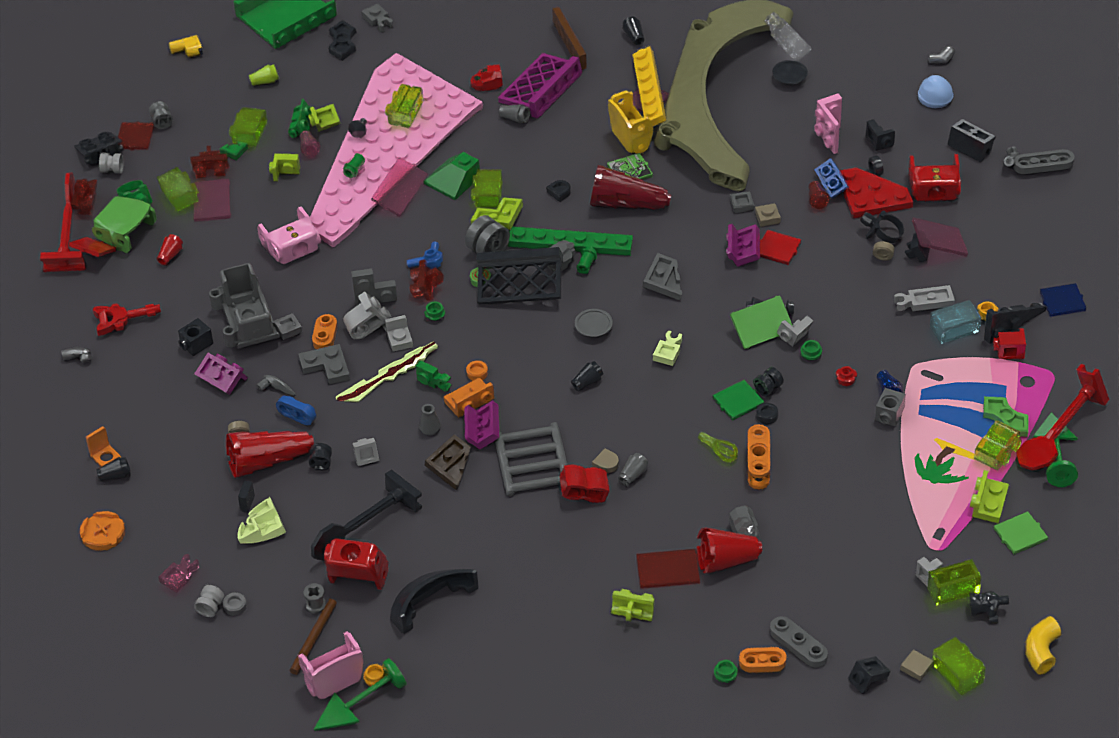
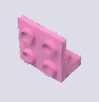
M839 94L817 100V109L815 110V132L824 140L825 146L830 148L833 154L838 153L839 128H841L842 97Z

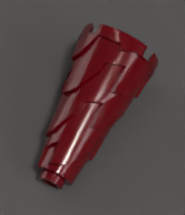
M602 165L597 166L590 201L591 206L633 209H664L665 206H669L671 194H668V190L663 187L644 182L643 179L625 175L623 172Z

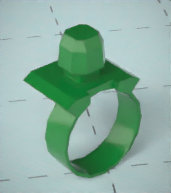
M141 180L125 183L116 190L119 197L138 199L148 204L153 202L147 185Z

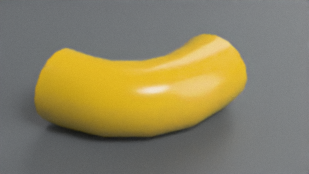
M1051 616L1041 620L1032 627L1025 641L1026 657L1037 674L1048 672L1056 663V658L1051 654L1049 645L1055 639L1061 637V629L1058 622Z

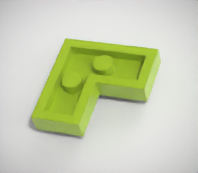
M502 198L497 209L477 208L471 218V224L480 216L487 215L508 230H511L523 207L522 199Z

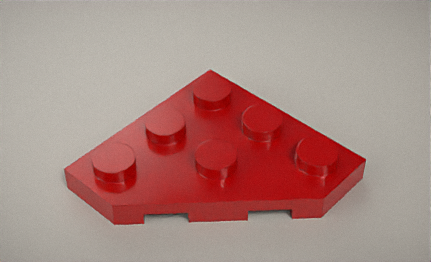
M859 168L840 170L849 186L843 191L853 218L862 217L865 212L875 215L880 214L883 210L885 212L913 208V200L906 187Z

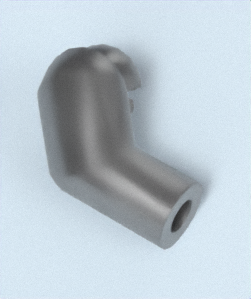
M73 347L61 351L64 361L80 357L81 362L85 363L92 359L91 351L88 348Z

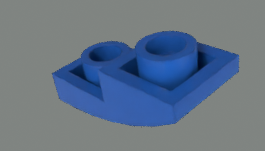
M831 158L814 169L832 199L849 187Z

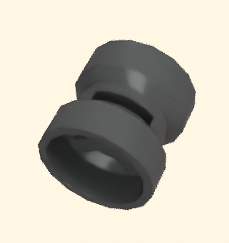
M158 101L150 106L149 114L155 127L158 129L168 128L173 122V117L169 112L167 104Z

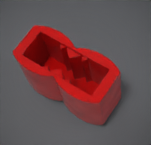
M574 464L565 465L559 476L562 496L567 499H584L589 502L599 503L605 502L610 492L607 472L601 468H584Z

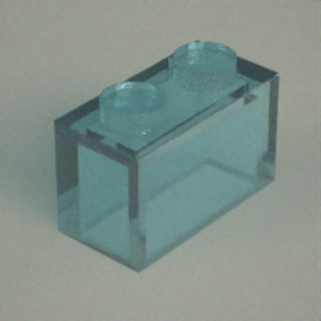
M970 300L931 312L930 328L941 344L980 332L981 316Z

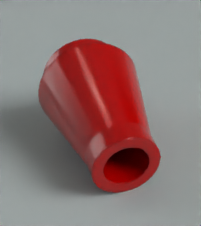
M173 234L165 237L156 260L162 265H167L182 250L183 241Z

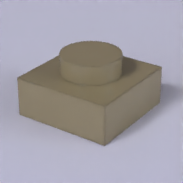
M775 203L755 207V214L760 227L780 223L781 217Z

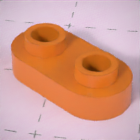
M324 314L316 319L312 335L315 349L334 345L337 320L333 315Z
M778 647L747 648L739 655V665L742 670L749 673L778 672L786 666V653Z

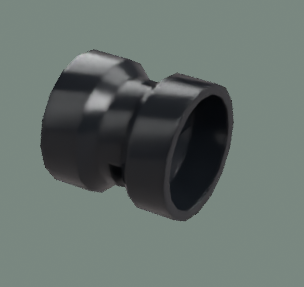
M769 367L764 371L763 375H758L753 380L755 389L762 396H768L773 392L774 388H779L784 383L782 374L775 367Z

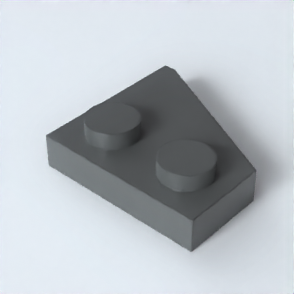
M657 253L643 281L642 287L681 300L682 290H680L677 260Z

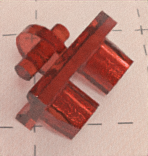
M208 145L206 147L207 151L199 152V156H191L192 168L197 178L207 177V170L214 169V174L217 177L226 176V170L229 168L227 153L220 154L219 150L212 151L211 145Z
M87 179L76 180L71 207L72 209H78L80 215L91 214L98 184L97 179L87 181Z
M423 259L419 261V268L410 270L411 279L415 283L410 285V292L414 298L424 296L427 301L433 300V287H437L443 282L444 275L437 268L429 269L426 266L427 261Z

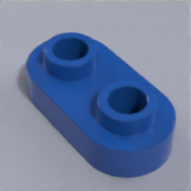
M282 396L276 402V408L282 415L299 423L311 425L316 419L315 409L310 404L302 403L291 396Z

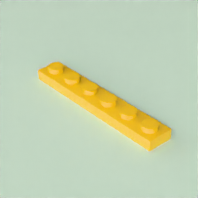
M649 46L634 53L633 60L644 117L652 118L653 126L666 121L654 53Z

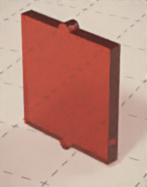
M139 121L122 122L118 138L122 140L123 149L148 150L154 123H140Z

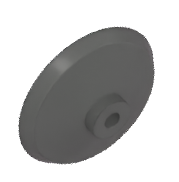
M601 309L584 310L575 319L576 329L588 337L604 335L611 329L613 324L610 314Z

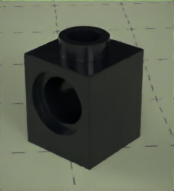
M199 318L178 330L180 339L178 343L184 351L187 350L192 356L213 344L211 328Z

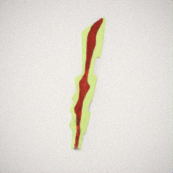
M433 341L424 347H419L405 354L404 358L381 368L378 371V375L367 382L363 379L336 396V400L360 402L383 381H394L399 374L407 373L408 370L415 368L420 360L425 361L426 357L438 348L437 344Z

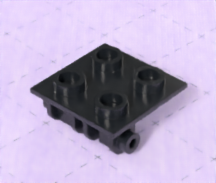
M105 131L99 133L96 138H87L79 141V144L74 147L86 156L84 157L86 165H93L99 162L101 150L112 156L114 154H121L124 151L121 144L122 140L113 133Z

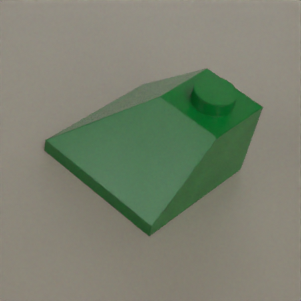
M465 152L459 153L445 161L424 180V184L456 200L480 178L479 160Z

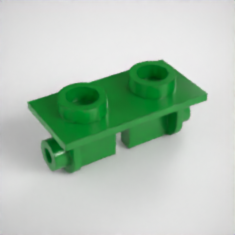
M302 99L301 105L296 106L293 110L292 123H290L288 133L292 138L302 135L306 140L311 124L308 117L311 114V106H308L304 99Z

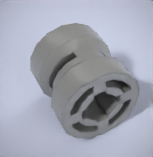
M108 153L100 154L99 169L101 173H108L109 171L122 173L124 165L122 154H114L113 156Z
M213 585L204 586L201 591V597L194 604L195 610L205 617H213L218 610L217 605L221 604L224 598V593Z

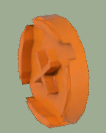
M109 511L96 512L89 519L87 517L82 522L80 536L84 545L97 551L108 550L117 546L123 540L125 525L116 513Z

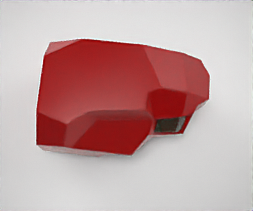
M487 65L485 69L479 70L470 80L471 87L478 91L495 90L501 87L503 81L500 65Z

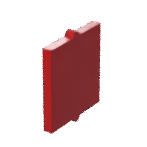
M767 230L763 239H760V257L789 265L793 256L797 255L801 239Z
M89 237L69 243V247L97 257L116 251V247Z

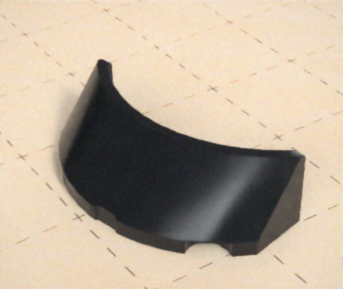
M474 569L440 570L418 577L406 585L395 598L391 608L390 620L403 634L413 629L411 618L416 616V610L413 608L414 605L445 586H448L452 592L458 591V588H465V591L469 594L479 589L477 571Z

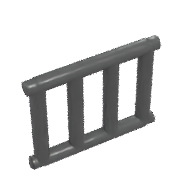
M557 422L551 423L548 427L505 434L499 431L500 438L495 440L507 496H513L514 492L561 485L559 476L513 483L511 475L560 468L561 473L563 467L568 465ZM552 435L553 443L506 450L504 442ZM556 451L557 459L509 467L508 459Z

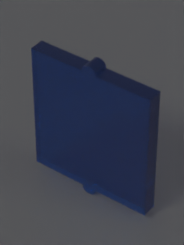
M1076 283L1040 289L1043 305L1046 306L1050 317L1086 311L1083 294H1080Z

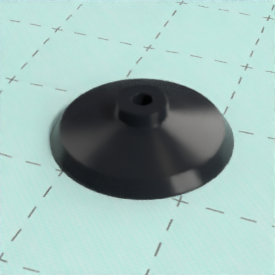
M795 60L781 61L774 66L772 71L773 76L779 82L788 85L800 83L808 75L807 67Z

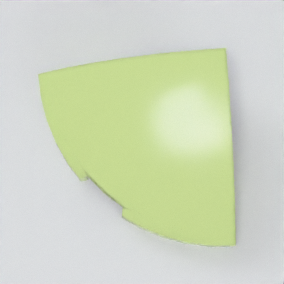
M270 497L248 513L247 525L245 526L242 522L239 526L238 540L240 543H256L286 533Z

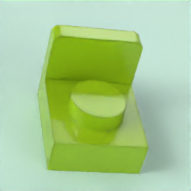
M274 154L273 162L269 164V173L273 174L274 181H278L279 174H300L301 168L298 154Z

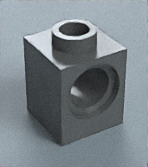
M885 388L876 405L875 421L896 427L905 408L906 394Z

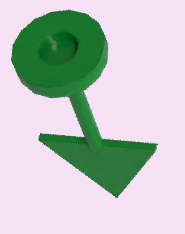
M1052 412L1034 434L1033 438L1045 436L1057 422L1058 418ZM1065 426L1054 440L1058 451L1057 461L1053 462L1046 471L1048 482L1055 487H1067L1072 485L1078 478V469L1075 464L1062 460L1059 439H1078Z
M389 658L384 660L382 668L387 676L346 704L334 693L317 722L314 731L360 723L350 711V707L388 681H391L398 689L407 685L406 680L395 663Z

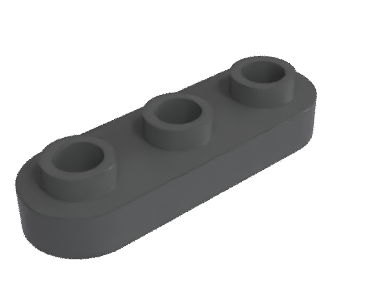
M1065 149L1020 154L1014 158L1013 168L1020 174L1069 169L1074 164V154Z
M777 617L771 621V636L810 667L818 668L826 664L828 651L819 641L787 617Z

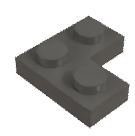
M372 268L351 271L356 306L361 303L358 296L363 292H366L370 297L374 296L379 303L397 300L395 280L374 283Z
M340 344L298 353L303 374L325 370L329 385L350 380Z

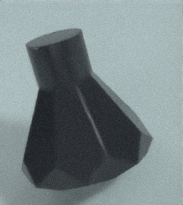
M361 118L349 123V133L353 137L362 138L366 135L367 129L365 125L367 120Z

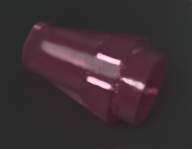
M303 131L300 134L301 152L308 157H314L320 151V143L312 136L311 132Z

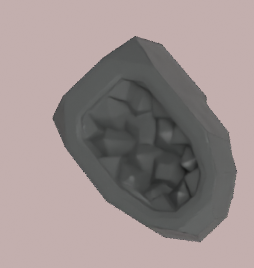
M563 240L550 247H559L563 254L561 271L567 268L572 256L576 253L574 243ZM556 264L548 265L547 268L555 272Z
M744 505L735 508L729 513V523L733 533L759 538L758 524L750 507Z

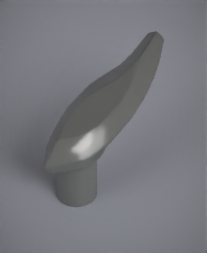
M264 375V379L257 384L261 391L271 385L275 389H279L287 394L296 395L286 383L273 375Z

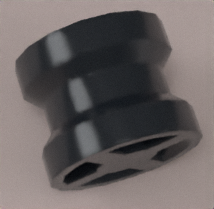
M325 443L313 444L310 448V467L315 470L328 469L331 464L332 448Z

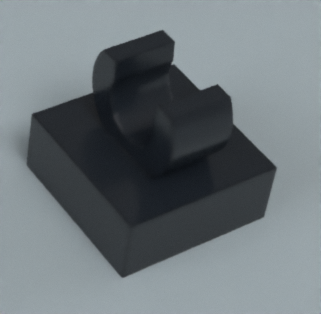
M921 232L914 233L912 241L906 243L909 250H906L905 254L908 258L916 256L919 262L927 261L930 244Z

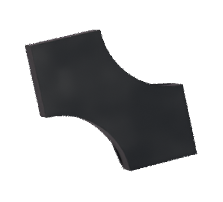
M342 20L329 29V34L334 38L328 47L330 54L343 61L356 52V46L351 42L352 37L356 34L355 27Z

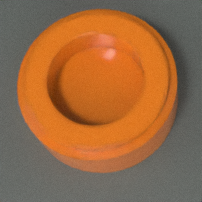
M482 361L470 362L466 367L467 377L472 381L479 377L484 380L488 376L486 363Z

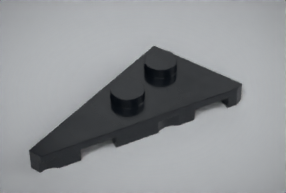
M1031 303L1030 307L1027 308L1024 305H1015L1009 308L1001 307L998 312H995L993 309L987 310L984 339L989 344L992 343L993 338H998V332H1011L1018 329L1022 324L1046 311V306L1042 303Z

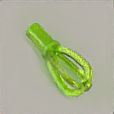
M704 432L699 434L698 439L709 445L723 461L733 462L738 457V449L735 444L726 440H718ZM720 443L726 444V445L732 447V448L734 449V451H732V450H730L729 448H727V447L721 445ZM719 451H721L722 453H724V454L730 456L731 458H730V459L726 458V457L723 456Z

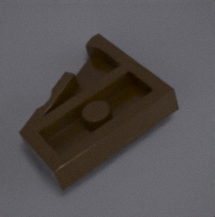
M454 434L425 460L424 465L457 490L471 447Z

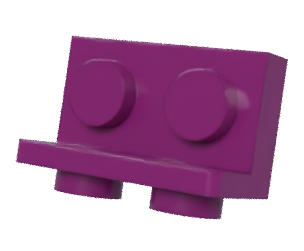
M207 353L194 373L197 377L228 395L231 394L240 378L245 381L248 378L242 373L244 370L242 367L235 363L229 365L227 363L228 360L218 353L216 356Z

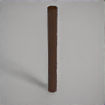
M329 599L298 655L303 654L306 658L309 655L337 604L334 599ZM298 655L289 670L294 675H297L301 669Z

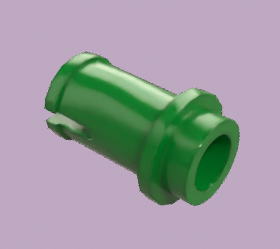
M356 153L351 161L343 166V173L346 177L352 178L357 176L358 170L366 161L364 156Z
M586 247L581 252L582 257L576 268L582 274H587L592 262L597 259V252L592 247Z

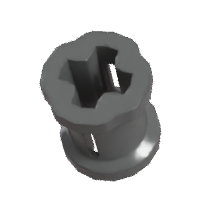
M309 584L303 592L307 600L306 609L312 614L321 613L326 605V601L323 598L324 588L320 584Z

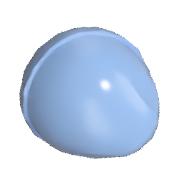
M932 75L926 78L920 85L918 99L929 108L945 107L953 99L952 87L943 77Z

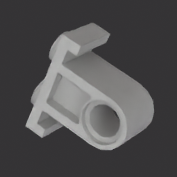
M363 292L358 296L361 303L349 311L343 318L350 336L353 339H362L381 325L386 330L385 320L389 319L391 314L386 307L381 308L379 301L374 296L370 297L366 292Z

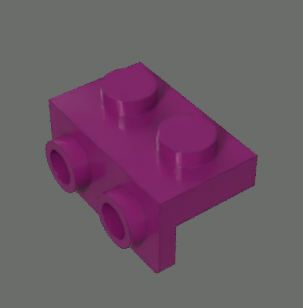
M729 224L728 233L726 234L728 241L726 253L728 258L733 260L737 267L760 259V229L755 224L737 231L733 224Z
M492 400L478 410H475L470 405L464 407L465 439L470 444L482 449L500 438L499 406L496 402Z

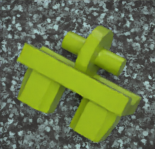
M621 589L620 592H613L611 614L626 616V621L630 622L633 618L652 621L655 601L652 594L644 593L640 596L632 594L630 590Z

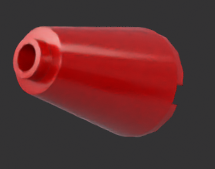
M707 527L701 528L697 539H701V546H697V560L700 569L705 570L704 574L756 560L762 554V543L755 536Z

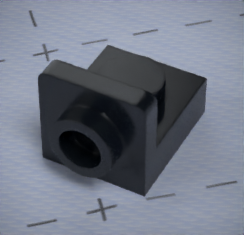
M874 119L867 121L865 136L876 151L894 145V129L883 131V128Z
M875 656L856 661L848 680L861 693H865L871 682L887 679L891 671Z

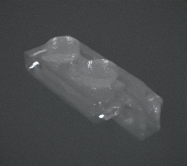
M774 11L766 17L764 21L770 26L771 36L795 61H799L812 50L801 36Z

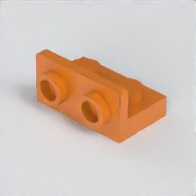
M479 377L444 396V403L459 418L465 415V406L470 405L476 409L495 399L494 386L491 382L485 384Z

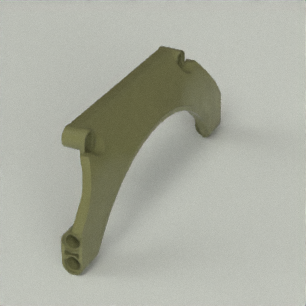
M745 0L710 12L707 21L694 20L688 31L664 107L666 121L659 124L654 140L655 146L661 150H668L674 144L688 152L709 174L711 182L734 191L744 190L750 169L748 164L724 139L711 116L706 99L707 71L715 57L736 40L757 32L767 30L786 31L790 29L793 11L786 6L768 0Z

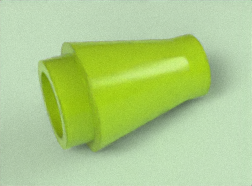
M269 64L249 75L252 86L275 83V80L279 79L275 65L269 66Z

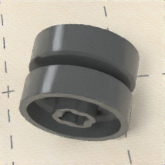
M483 215L477 218L469 227L465 236V244L475 253L504 251L510 239V232L491 217Z

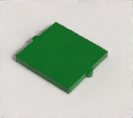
M745 380L713 395V399L720 406V410L725 411L732 420L757 409L759 405L764 403L756 393V389H752Z

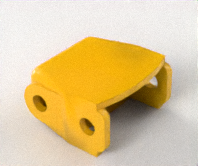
M623 91L613 95L608 100V112L613 133L629 153L645 152L651 144L653 119L641 116L633 105L632 92Z

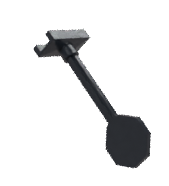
M391 469L385 473V489L389 492L387 496L349 521L346 525L342 526L331 523L320 530L311 545V557L324 561V552L327 544H331L333 539H345L347 534L392 504L395 505L401 501L416 513L422 509V505L417 502V499L422 496V492Z

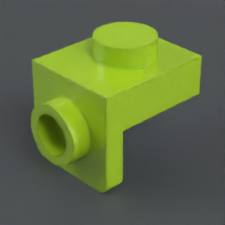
M334 104L317 110L314 107L310 108L311 114L308 117L311 125H316L318 132L340 124Z

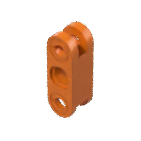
M760 424L753 425L748 429L747 443L748 484L750 487L758 490L766 488L770 483V431L766 426ZM762 478L763 480L758 482L755 479Z

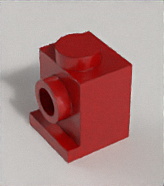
M1019 328V332H998V338H993V350L997 351L998 359H1025L1026 340L1024 328Z

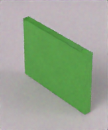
M775 296L772 299L730 314L744 349H749L754 345L779 337L777 330L784 320L792 326L780 296Z

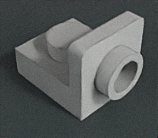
M402 315L386 319V334L392 352L413 347L406 316Z
M806 316L802 321L798 319L792 326L784 320L781 322L777 334L783 341L793 347L809 332L813 320Z

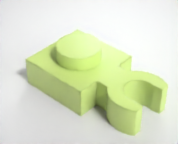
M668 331L666 333V341H659L653 353V361L673 366L680 353L682 334L679 333L677 338H671V331Z

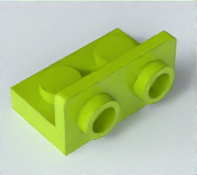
M984 470L982 478L977 477L974 490H977L978 493L977 495H972L970 507L974 508L972 517L999 524L1009 484L988 479V471Z

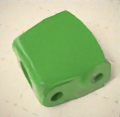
M116 196L94 219L92 233L99 240L116 247V250L128 253L132 248L130 238L127 235L141 222L153 225L157 221L155 210L151 207V204L138 199Z

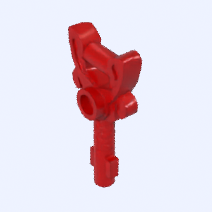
M117 303L112 304L111 307L96 306L93 308L94 316L100 321L96 328L98 336L110 333L114 329L117 331L123 330L124 326L128 323V319L146 315L148 317L155 316L156 313L161 312L159 304H148L143 308L128 311ZM107 316H111L112 321L108 322Z

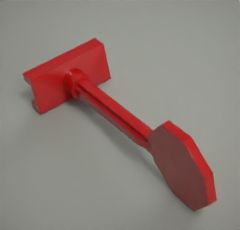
M73 172L66 173L65 177L66 206L63 213L58 252H41L40 261H43L44 272L85 270V260L82 251H70L69 249L72 209L75 208L76 203Z
M1080 364L1076 369L1082 385L1079 395L1045 436H1039L1023 442L1016 451L1021 467L1034 471L1050 466L1058 456L1054 440L1086 400L1104 406L1107 404L1109 397L1099 369L1095 368L1090 373L1087 372L1083 364Z

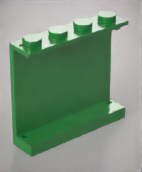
M322 0L233 1L236 16L275 49L337 16L335 0L326 3Z

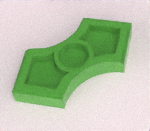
M984 396L983 418L999 423L1005 431V436L1028 437L1027 414L1019 413L1012 409L1005 397Z

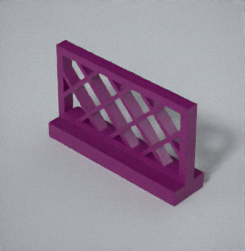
M542 53L498 97L499 102L507 105L524 104L526 107H529L532 117L539 118L582 74L579 58L572 56L567 60ZM544 61L551 62L541 65ZM553 68L552 71L542 73V71ZM540 72V74L530 76L532 73ZM542 79V82L531 84L533 81ZM529 83V85L519 87L522 84ZM531 91V93H528V94H524V95H520V94H519V93ZM511 95H518L516 97L508 98Z

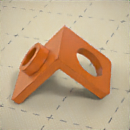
M104 426L86 436L90 457L100 467L117 457L121 458L109 445ZM108 453L113 455V458L110 461L101 460V457L104 454Z

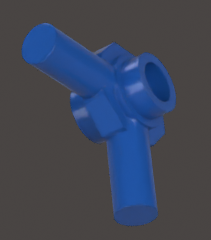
M432 242L431 248L425 252L423 257L407 260L408 268L421 265L430 269L439 268L441 262H443V254L438 251L439 243Z

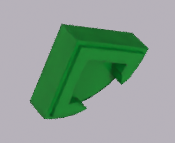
M238 142V144L229 146L226 144L220 148V154L238 160L248 149V144L244 142Z

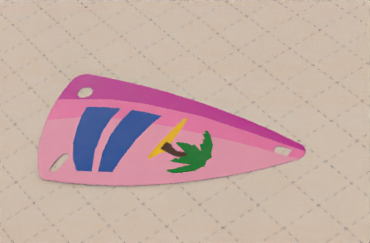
M981 357L932 360L915 364L911 368L905 389V408L901 416L902 464L913 512L929 548L937 551L947 548L972 520L974 508L970 507L972 495H977L978 493L977 490H974L977 477L982 478L984 470L988 471V479L1001 482L1017 457L1016 451L1028 439L1041 414L1055 381L1052 372L1021 362ZM927 370L943 376L944 379L942 381L933 380L921 375V371ZM1029 376L1035 380V384L1032 387H1024L1020 384V379ZM984 396L1005 397L1012 409L1019 413L1027 414L1028 437L1005 436V431L999 423L983 418ZM938 528L945 529V534L941 541L932 538Z

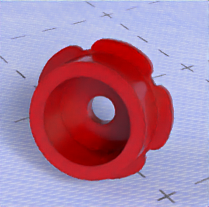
M849 366L838 369L836 371L838 383L843 386L852 385L855 377H857L856 370Z

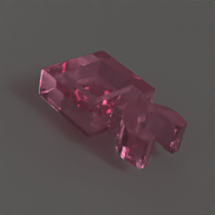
M189 554L184 555L179 565L173 562L159 576V582L177 593L192 578L191 572L199 568L198 560L196 559L194 562L189 563L191 561Z

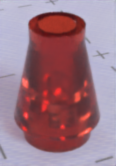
M811 182L809 184V203L816 209H823L828 205L829 195L819 182Z

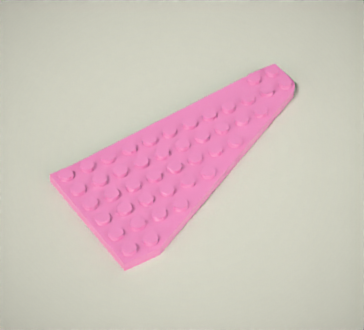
M395 53L374 70L352 120H360L361 118L367 120L365 125L367 129L366 135L362 138H356L349 131L347 132L310 216V220L317 229L321 240L334 248L360 225V221L440 143L483 108V102L398 53ZM356 153L363 155L366 161L358 170L357 176L352 178L346 177L343 173V166L349 163Z

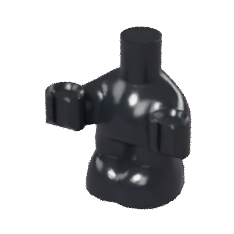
M993 591L969 593L971 615L976 616L979 613L988 612L990 624L999 622L997 614L999 605H1009L1008 595L999 596Z

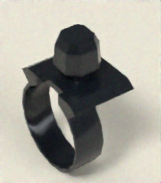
M885 210L881 211L877 218L865 212L860 219L862 224L870 227L866 234V239L871 238L876 233L882 241L895 243L904 234V225L901 220L894 215L886 214ZM881 220L892 222L899 230V237L895 238L886 235L881 230L879 222Z

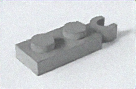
M950 285L908 290V295L898 293L894 296V302H898L897 311L906 310L908 307H911L912 311L952 307L955 303Z

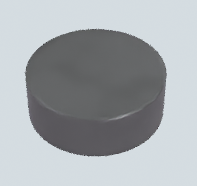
M240 593L228 594L223 599L224 611L232 616L242 614L247 607L245 597Z

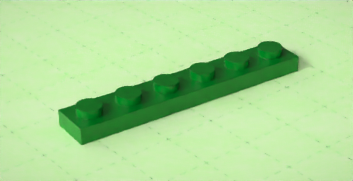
M512 227L509 231L510 239L508 242V247L538 249L550 248L557 242L566 240L574 243L576 252H582L586 247H592L599 254L631 256L633 235Z

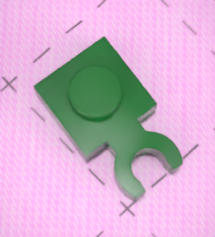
M421 360L417 363V380L422 384L433 388L438 386L445 392L451 388L452 384L448 383L451 379L449 375L445 373L440 374L438 368Z

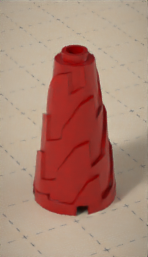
M268 431L226 434L227 456H230L231 460L228 461L234 477L252 474L253 471L272 467V464L293 460L294 457L310 453V448L314 444L313 436L308 435L307 432L283 431L268 433Z

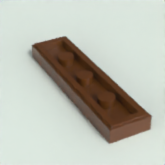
M559 7L552 8L554 26L571 56L578 57L581 69H586L587 60L583 47Z

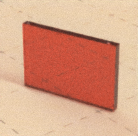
M695 549L636 554L640 588L700 583Z

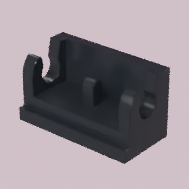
M962 119L951 126L947 145L981 162L984 160L985 153L990 154L996 136Z

